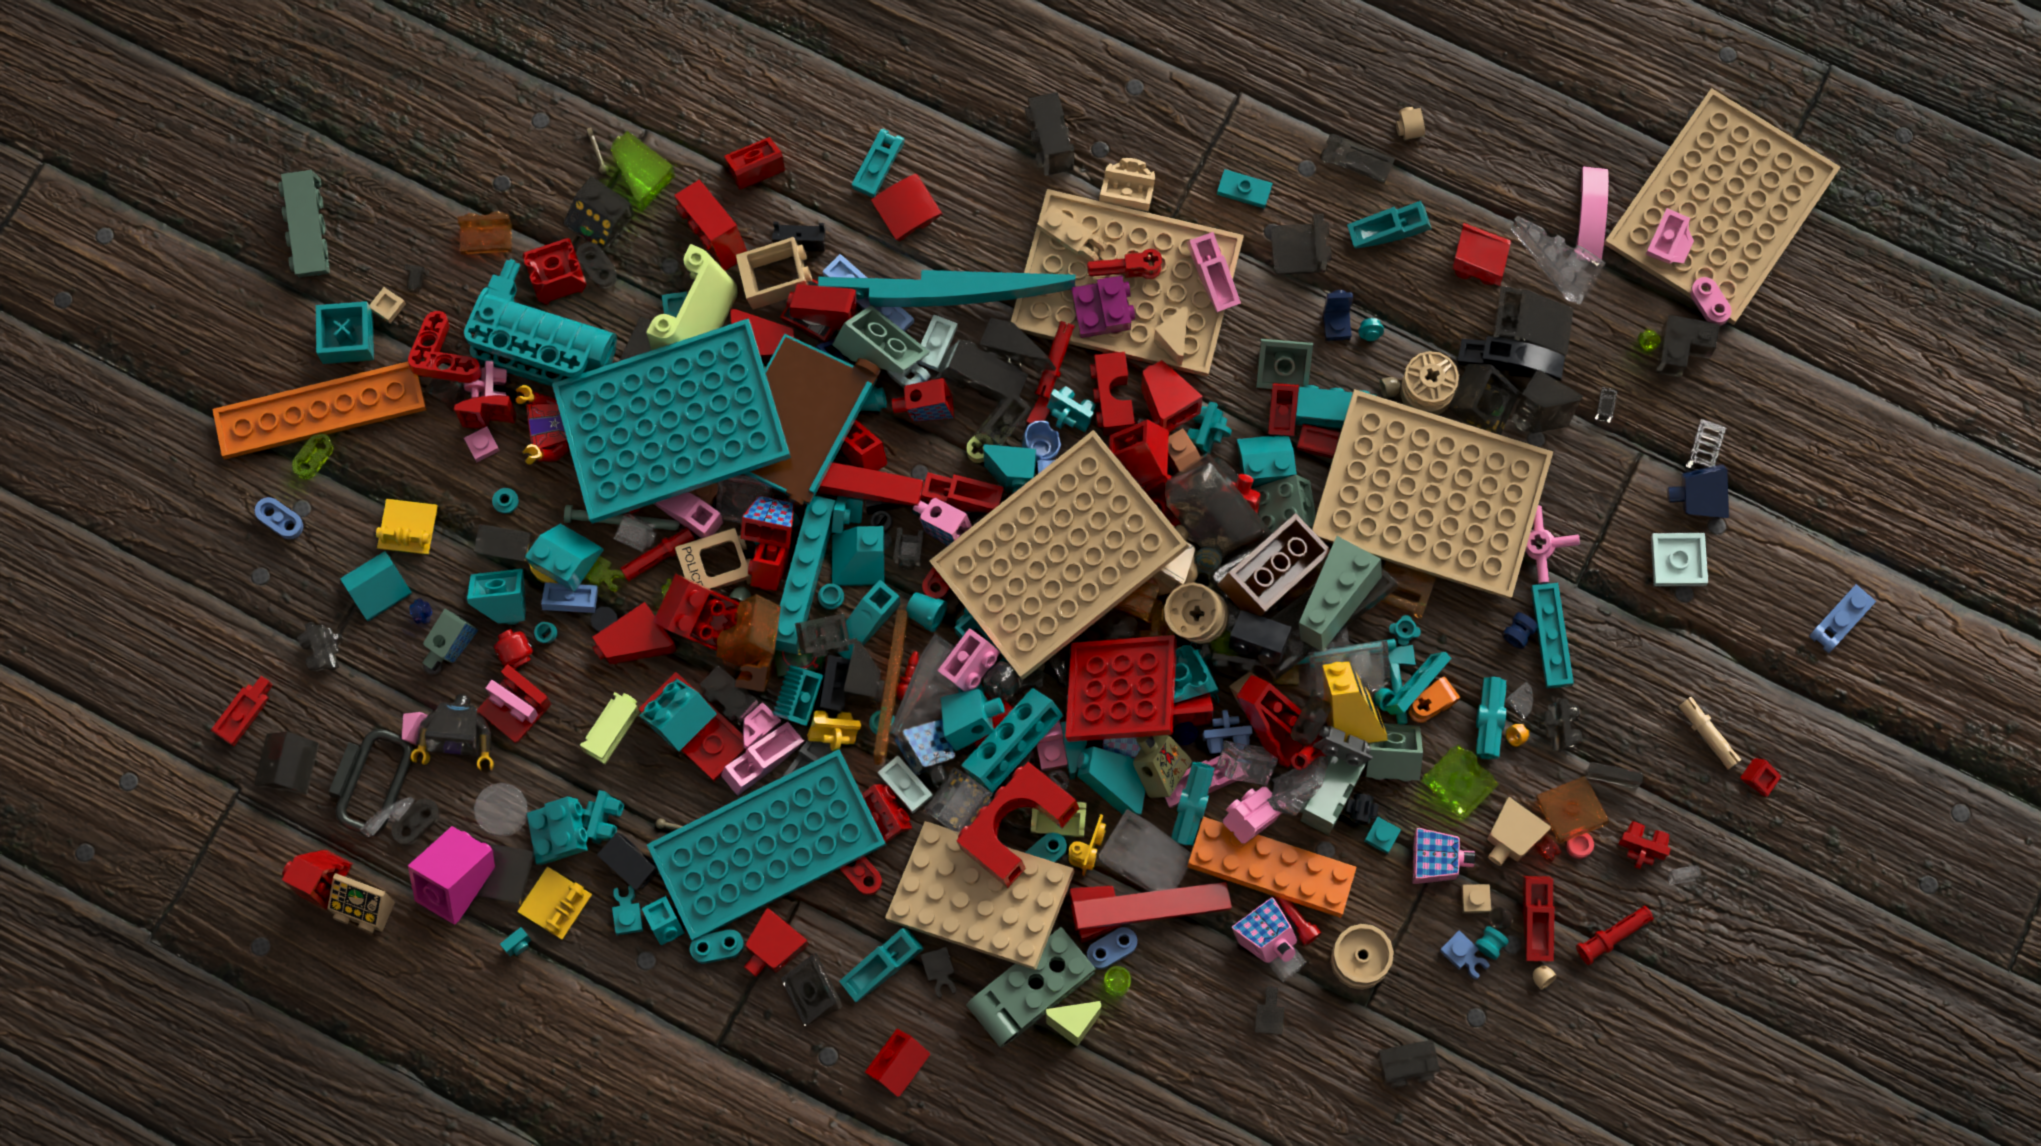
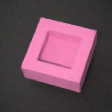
M487 426L464 438L476 462L500 451Z

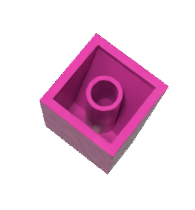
M451 826L408 865L415 902L455 925L494 870L493 850L488 844L481 843L472 838L467 832L460 831Z

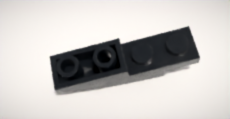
M1487 336L1486 341L1462 338L1458 357V366L1510 371V376L1562 381L1565 356L1552 350L1530 343Z

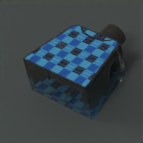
M943 718L904 729L894 738L915 775L929 771L934 785L948 780L944 767L949 765L956 755L954 748L944 736Z

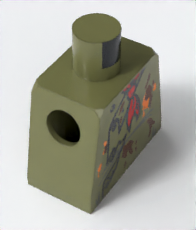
M1168 735L1137 737L1136 741L1141 749L1133 760V765L1149 798L1170 797L1192 760L1172 737Z

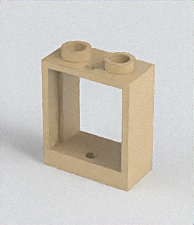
M794 237L736 255L746 299L752 309L788 299L790 292H795L797 284L809 285V282L812 281L809 267H805L803 260L807 259L803 245H798ZM793 256L799 279L759 291L754 268Z

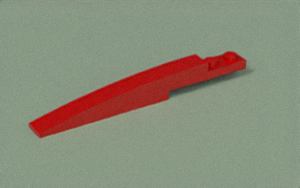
M832 463L816 493L919 506L924 481L881 471ZM745 474L729 478L736 480L760 482Z

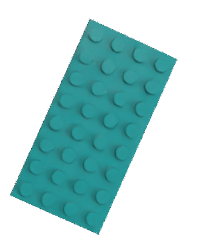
M840 749L647 844L692 941L886 846Z

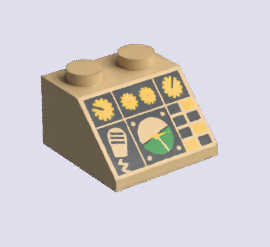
M335 873L327 909L334 914L333 919L348 924L349 920L359 923L358 928L366 932L373 933L374 929L383 932L395 902L385 891Z

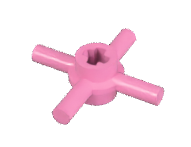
M1538 505L1533 522V531L1530 532L1525 552L1529 557L1536 560L1538 583L1546 584L1549 583L1547 558L1554 553L1555 548L1580 545L1579 535L1554 538L1549 531L1544 530L1542 507ZM1538 540H1543L1546 545H1542L1543 548L1538 550L1535 545H1538Z

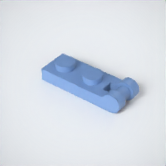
M1856 584L1814 629L1809 637L1814 642L1816 640L1824 646L1823 649L1830 653L1875 604L1876 600ZM1826 629L1834 635L1832 639L1824 633Z

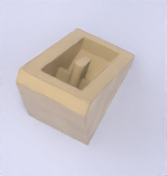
M1182 307L1155 328L1154 339L1178 365L1183 363L1188 312L1186 307Z

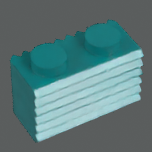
M789 665V670L786 671L787 675L784 676L783 686H781L782 690L779 691L780 696H778V701H776L777 705L774 707L775 711L772 713L775 716L807 726L824 675Z

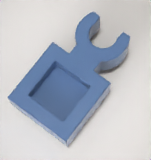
M1458 931L1440 949V952L1459 970L1465 964L1468 967L1469 975L1473 979L1477 980L1480 976L1474 969L1475 965H1481L1484 969L1490 966L1484 958H1477L1474 955L1479 949L1461 931Z

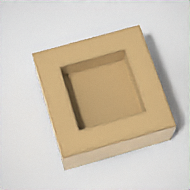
M383 287L369 306L373 313L391 324L406 303L403 299Z
M1490 884L1462 885L1463 913L1491 912Z

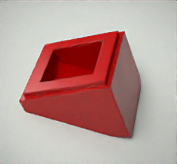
M1754 758L1740 779L1763 796L1768 797L1782 776L1766 760Z

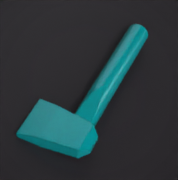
M1413 645L1396 647V649L1387 650L1383 653L1384 662L1389 665L1392 691L1395 694L1402 688L1399 665H1416ZM1406 711L1396 714L1397 724H1407Z

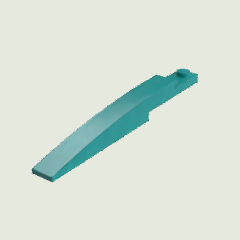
M921 270V280L818 277V286L856 290V300L869 297V303L873 307H927L1004 301L1071 290L1072 287H1075V275Z

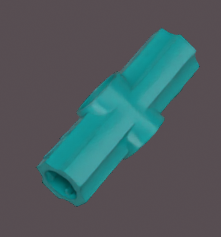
M1484 677L1481 705L1478 706L1476 728H1478L1476 756L1481 759H1498L1500 754L1501 733L1504 730L1506 720L1504 702L1507 680L1499 677Z
M1202 762L1192 763L1185 789L1183 788L1177 808L1178 816L1172 832L1171 839L1183 845L1194 844L1200 819H1203L1209 798L1207 794L1214 775L1215 768L1209 764Z

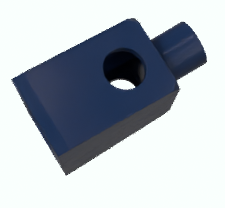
M1717 465L1682 474V486L1667 488L1668 502H1683V510L1686 514L1729 518L1727 468L1724 465Z

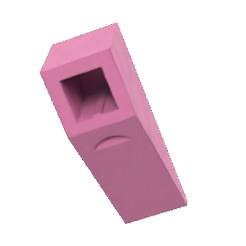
M689 492L653 503L683 526L688 527L690 531L700 538L714 535L723 524L720 512Z

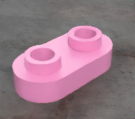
M1707 277L1697 279L1690 291L1695 304L1708 323L1714 326L1725 324L1731 315L1730 304L1715 281ZM1706 286L1709 292H1704L1701 287ZM1719 307L1723 312L1718 313L1715 311V308Z

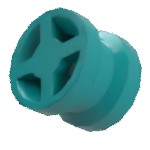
M1487 926L1483 931L1484 936L1482 939H1478L1474 945L1484 955L1497 960L1500 955V949L1506 947L1509 940L1498 930Z

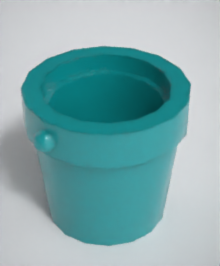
M915 592L908 602L905 615L922 625L926 630L934 632L940 626L945 616L947 602L940 598L936 599Z

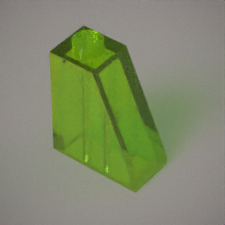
M626 131L623 136H618L612 143L611 151L614 161L638 209L643 212L675 177L674 168L629 131Z

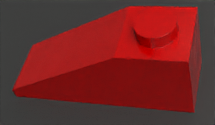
M855 420L840 449L853 466L878 471L888 464L883 442L860 422Z

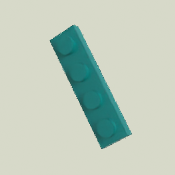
M1558 583L1532 585L1531 594L1535 620L1538 625L1537 633L1546 689L1573 686L1574 681Z

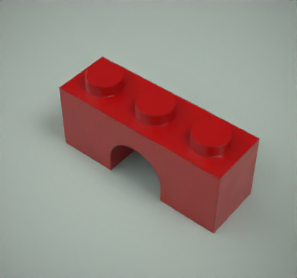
M1125 352L1094 355V364H1090L1091 380L1096 379L1097 388H1093L1094 404L1099 403L1100 412H1096L1097 427H1102L1103 436L1112 435L1135 425L1132 400H1117L1110 393L1114 387L1128 384Z

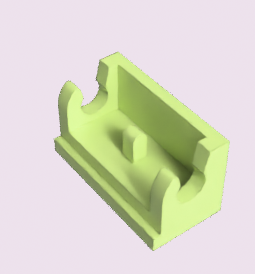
M1077 802L1080 809L1063 828H1060L1039 810L1032 808L1031 833H1058L1062 836L1084 837L1087 803Z

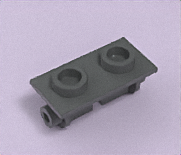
M1323 726L1319 732V736L1322 739L1313 745L1314 748L1321 750L1325 755L1338 757L1345 760L1351 766L1359 767L1373 758V756L1369 755L1371 746L1368 745L1367 741L1349 735L1347 736V741L1344 742L1345 732L1332 726Z

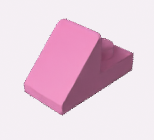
M1058 721L1036 745L1041 772L1068 766L1063 733Z

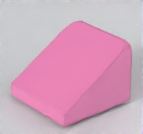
M421 712L405 713L403 715L402 740L413 745H419L422 728H429L433 718Z

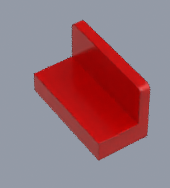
M896 1029L865 1073L899 1097L928 1059L930 1052L912 1036Z

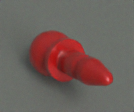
M914 651L909 658L905 676H900L901 682L895 688V694L901 701H910L916 695L915 684H917L918 680L914 679L917 671L916 666L919 663L917 651Z

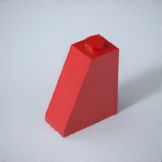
M797 284L795 292H790L787 307H790V315L793 318L841 330L843 324L855 316L857 310L856 290Z
M736 309L730 310L731 324L749 318L763 364L769 363L784 334L800 340V337H795L793 328Z
M1163 360L1148 366L1142 371L1141 390L1155 424L1171 432L1201 414L1203 396Z
M645 602L592 637L595 646L592 647L600 660L605 658L609 665L670 654L676 651V647L664 628L653 622L655 615Z

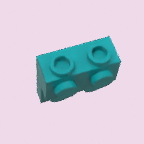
M567 796L544 804L545 807L527 813L536 864L544 865L588 850L586 844L588 836L583 828L581 817L583 810L578 799Z

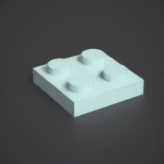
M1652 533L1651 549L1654 586H1707L1708 572L1705 533Z

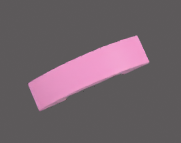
M1582 167L1579 234L1577 236L1575 261L1601 264L1607 218L1608 169Z

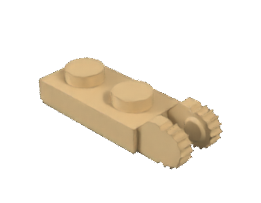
M1053 205L1037 223L1039 230L1076 255H1081L1089 261H1097L1099 258L1094 251L1085 247L1088 242L1102 251H1105L1108 247V244L1103 239L1094 235L1093 232Z

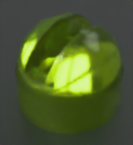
M1645 329L1643 333L1640 332L1638 335L1639 345L1647 352L1656 349L1661 342L1660 336L1652 329Z

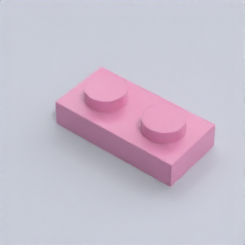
M491 680L487 685L486 690L490 695L488 699L500 708L503 705L510 708V714L519 721L523 722L526 719L533 723L537 718L538 714L535 708L495 681Z

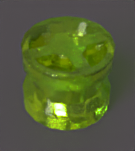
M1121 966L1110 968L1104 976L1105 990L1112 996H1122L1128 992L1131 985L1130 973Z

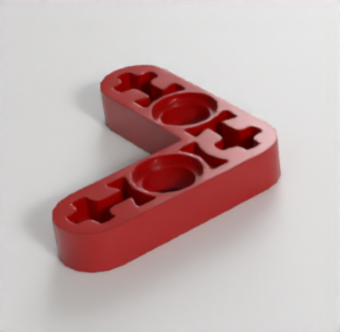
M433 311L427 314L408 356L411 372L418 376L464 383L477 381L481 377L482 371L476 358L440 352L450 327L446 314L441 311ZM426 340L435 341L431 346L422 345ZM443 363L451 364V366L448 369H438V367Z

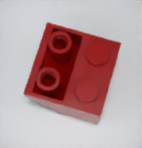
M1147 419L1110 435L1109 449L1140 487L1167 477L1168 430Z

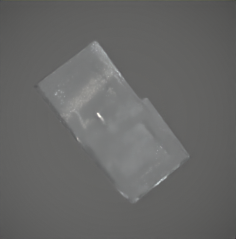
M408 797L386 806L372 816L359 831L367 837L374 836L386 819L392 823L399 821L415 800L412 797Z

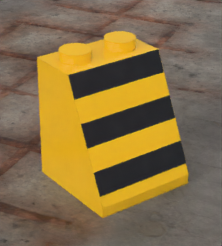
M1334 662L1322 665L1327 725L1345 732L1344 742L1347 741V736L1349 735L1367 741V743L1387 741V733L1378 707L1350 662Z

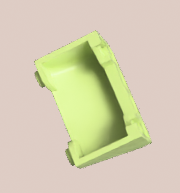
M690 244L684 256V265L691 272V279L695 281L676 318L667 314H661L652 320L646 332L651 350L721 328L737 298L738 290L735 281L705 250Z

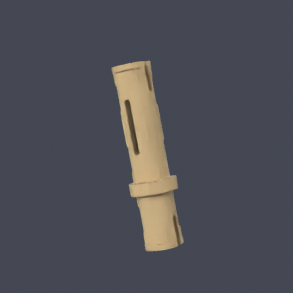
M1692 696L1678 706L1693 724V730H1697L1727 770L1741 761V758H1739L1721 733L1711 723V717L1703 713Z

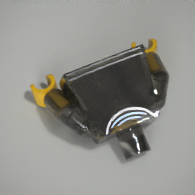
M459 694L455 697L454 703H440L436 711L431 712L421 721L416 741L418 749L411 753L413 762L416 763L418 755L423 753L422 764H428L430 755L427 751L477 756L478 752H481V757L477 760V767L482 770L481 762L487 759L490 761V770L494 768V762L489 757V752L492 751L491 731L485 718L478 715L477 707L470 705L471 699L468 696Z

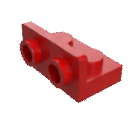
M874 784L862 793L885 843H888L901 832L909 831L912 828L909 822V815L903 808H900L895 800L896 795L886 784Z

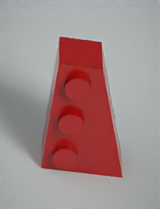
M1250 675L1236 697L1268 757L1288 768L1292 763L1293 755L1301 750L1318 724L1272 684L1254 675Z

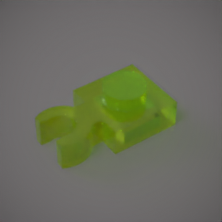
M599 556L584 579L598 587L604 581L610 590L617 592L618 587L612 583V580L616 577L625 580V575L620 570H610L612 563Z

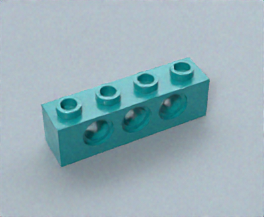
M1032 688L961 766L973 781L993 793L1061 719L1063 714L1050 698Z

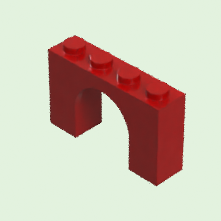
M1027 762L1024 767L1021 766L1014 772L1012 780L1006 786L998 789L993 801L988 806H984L979 810L973 823L970 826H965L960 831L956 840L964 853L1007 888L1012 885L1026 868L1022 860L998 840V828L1002 819L1009 812L1017 808L1030 807L1039 810L1060 828H1063L1080 809L1076 799L1030 762Z

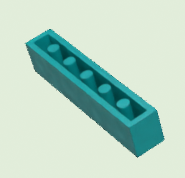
M814 496L810 505L807 504L771 636L772 649L797 655L799 653L832 531L835 500Z

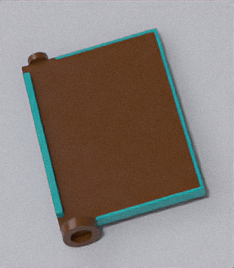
M784 334L765 368V372L791 458L744 474L789 495L788 500L802 507L804 503L810 505L870 394L880 369L872 362L862 358H858L855 365H851Z

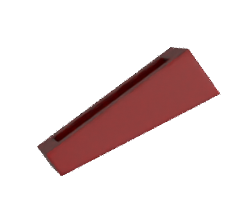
M1039 396L1026 421V425H1030L1034 421L1047 420L1050 409L1047 408L1048 399Z

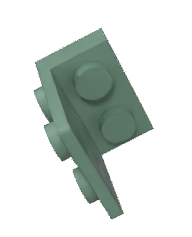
M1293 475L1252 488V490L1261 494L1256 522L1260 538L1269 537L1295 513L1312 529L1316 512L1310 480Z

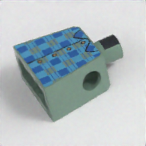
M444 609L423 643L431 651L422 663L433 671L437 670L444 659L454 663L479 629L455 613Z

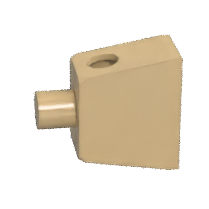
M1509 797L1503 805L1487 838L1495 846L1488 858L1499 866L1504 863L1508 856L1518 862L1547 834L1551 826Z

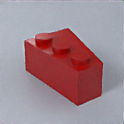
M699 179L674 195L678 203L675 209L682 219L686 218L688 220L687 223L695 235L698 234L704 247L710 251L717 263L726 271L738 263L736 255L747 252V249L736 223Z
M326 849L297 855L293 861H289L284 867L282 881L299 897L327 911L335 873L346 877L354 863Z

